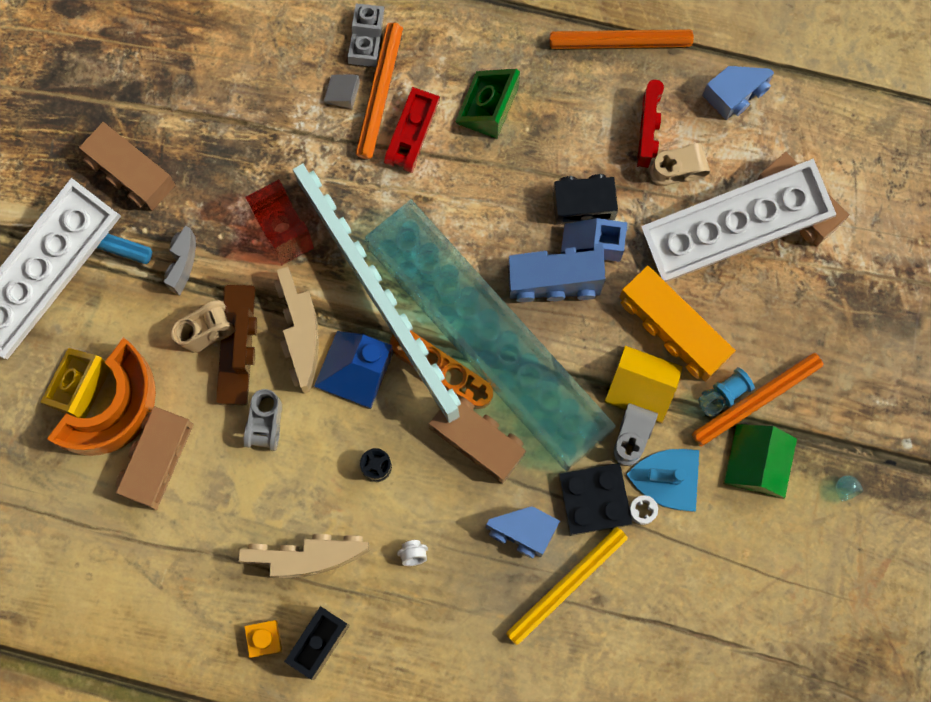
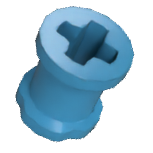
M737 367L733 371L734 374L724 382H717L713 385L715 393L727 407H731L734 404V400L744 392H751L755 389L751 378L740 367Z

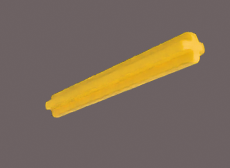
M614 528L507 631V637L515 645L520 644L627 540L626 534L620 528Z

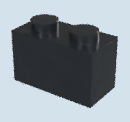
M595 174L590 176L589 179H577L573 176L560 178L559 181H554L553 200L556 225L596 218L616 219L618 205L614 177Z
M320 606L284 662L309 679L315 680L350 625Z

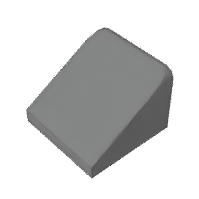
M353 74L331 75L324 103L353 109L360 85L359 76Z

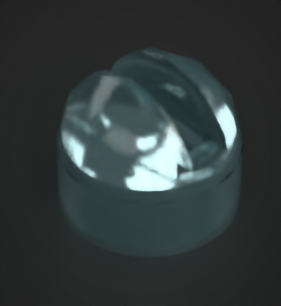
M714 389L704 390L698 400L700 408L707 416L719 414L726 405V399L720 392Z
M850 475L841 477L836 484V491L841 502L850 500L864 491L860 482Z

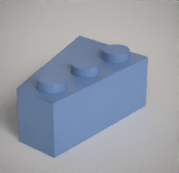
M603 243L594 244V250L576 253V248L570 247L565 248V254L548 255L547 251L509 255L510 299L517 298L518 302H532L535 298L547 297L548 301H561L569 296H577L579 300L594 299L596 295H600L605 282Z

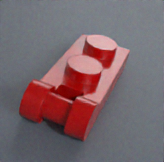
M657 79L649 81L643 97L637 167L649 168L652 158H656L658 155L659 141L654 140V132L660 129L661 113H657L656 110L664 91V85Z
M414 87L411 88L386 152L384 164L392 167L396 164L404 167V171L413 173L440 102V96ZM400 146L410 149L407 156L398 153Z

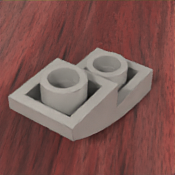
M356 3L352 21L348 64L377 66L383 29L384 6Z
M186 225L171 240L170 252L177 262L172 263L168 267L164 276L165 285L170 291L179 296L189 279L196 251V237L191 228Z

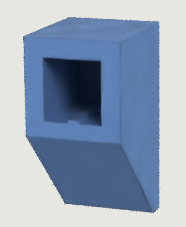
M728 66L706 85L702 96L727 120L733 114L739 116L750 105L748 101L755 95L760 98L770 89L771 85L769 82L774 72L769 68Z
M596 218L566 223L564 225L561 254H565V248L575 247L576 253L593 251L594 244L603 243L604 260L620 262L624 253L627 222Z
M531 506L489 519L486 529L490 530L489 536L504 544L509 540L518 545V552L533 559L535 555L542 557L560 521Z

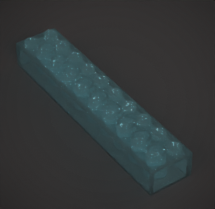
M412 199L365 236L367 249L479 375L492 386L495 393L566 472L613 432L616 425Z

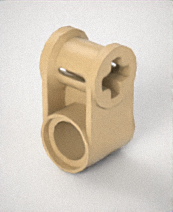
M694 143L682 148L659 153L650 168L649 174L651 180L656 185L667 186L701 179L710 174V169L702 144Z
M218 300L203 305L197 311L175 322L171 330V336L174 342L192 352H200L215 342L232 335L235 328L226 317L224 302ZM193 331L192 337L188 340L189 334Z

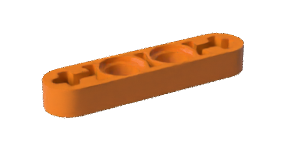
M410 330L415 340L420 338L428 352L437 356V365L444 377L452 369L459 370L462 373L463 380L460 384L451 385L446 379L441 381L447 391L452 388L458 398L463 396L476 409H483L491 403L493 388L486 380ZM392 334L390 345L393 347V353L413 367L403 349H398L399 343ZM468 378L473 380L470 386L474 389L480 390L481 387L486 389L485 396L487 398L485 400L480 398L478 401H475L474 393L468 388L465 394L461 392L466 386Z

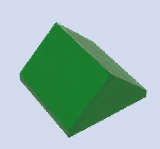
M518 69L476 71L455 122L463 127L498 139L519 88L520 71Z
M736 424L723 484L785 499L797 438L774 426Z

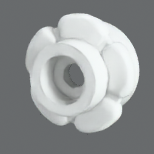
M419 540L407 541L402 544V549L397 552V555L401 557L404 566H416L427 561L426 551L428 547L421 544Z

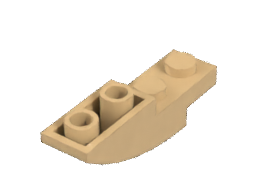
M289 267L277 270L280 280H276L274 283L279 298L285 297L288 308L283 309L288 326L294 325V327L283 330L285 340L280 341L285 358L291 357L294 368L289 369L294 386L300 385L303 393L310 392L318 362L319 336L316 312L310 292L306 291L298 294Z
M313 534L312 539H304L303 552H299V546L280 545V551L267 550L268 545L249 544L248 549H240L239 562L250 565H270V576L272 578L305 577L342 567L369 552L370 545L368 542H363L362 536L345 535L344 541L331 540V535Z

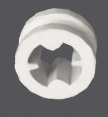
M638 496L629 506L631 519L640 525L649 524L658 515V505L650 496ZM642 502H646L648 504L647 509L652 511L651 516L649 517L647 514L644 518H640L639 511L635 509L636 504L638 503L641 506Z

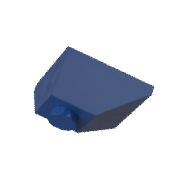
M337 331L314 387L371 409L394 354L392 345L364 334Z

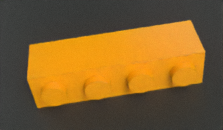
M648 265L622 289L619 298L622 300L621 305L631 315L636 314L643 321V327L651 335H658L665 342L664 347L676 358L679 356L687 364L686 368L689 373L695 378H702L706 382L735 353L736 350Z

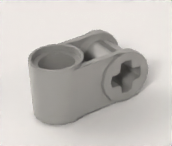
M261 389L252 396L249 417L244 433V447L250 448L251 445L270 447L271 451L277 450L280 436L282 402L271 390ZM265 398H272L274 400V406L269 412H261L259 409L260 402Z
M628 403L620 425L621 430L614 447V457L618 463L623 466H631L639 461L647 440L651 436L658 413ZM627 444L633 446L631 455L625 454Z

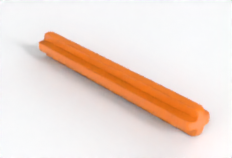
M396 22L386 25L356 149V155L362 159H371L373 157L403 33V27Z
M690 29L552 31L549 41L550 48L691 47L694 35Z
M812 353L695 430L692 434L694 440L699 446H704L819 370L824 365L823 361L816 353Z

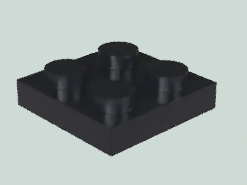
M620 463L559 473L558 476L570 536L632 525Z

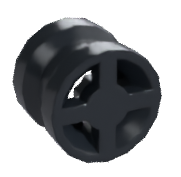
M372 448L362 455L360 468L367 480L381 482L389 477L392 471V463L389 455L384 450Z

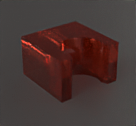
M279 179L245 197L253 217L281 266L314 249L309 230L305 223L299 219ZM278 224H289L287 230L281 233L275 231Z

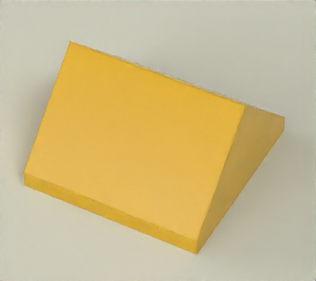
M625 345L604 402L626 410L628 403L656 412L658 413L656 422L662 424L677 390L683 366Z
M68 348L40 403L76 418H86L110 368L97 355Z

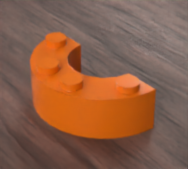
M123 337L105 361L106 365L113 371L116 379V395L111 405L101 414L91 418H76L66 413L47 440L71 453L96 456L111 453L126 446L141 433L142 421L153 410L156 388L150 366L128 340Z

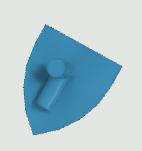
M668 449L654 453L638 462L626 474L637 490L645 496L653 498L657 504L680 511L696 512L699 450Z

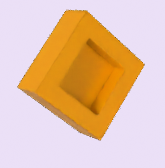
M277 620L245 626L249 658L282 652Z

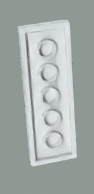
M813 158L641 227L659 274L665 282H668L836 217V212Z
M72 178L0 267V356L8 360L121 217V215Z

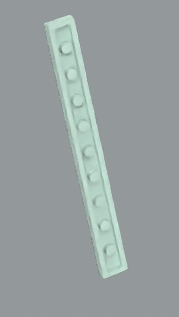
M304 164L295 167L293 172L299 186L447 421L450 423L459 418L458 406L461 405L458 396L452 388L448 391L441 382L445 379L442 371L436 363L431 365L427 360L426 355L429 352L420 338L415 340L410 333L413 327L404 313L399 315L394 308L397 305L396 299L389 289L385 291L379 284L382 278L373 264L368 267L363 259L367 255L360 242L357 240L353 243L348 234L352 233L344 217L338 219L335 215L336 205L329 194L323 196L319 189L322 184L314 171L309 173Z

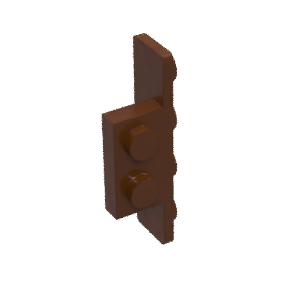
M226 285L224 289V304L226 306L224 312L229 323L234 325L235 331L229 337L221 340L216 399L220 405L248 404L250 366L255 364V347H252V336L257 334V317H254L256 289L252 285Z

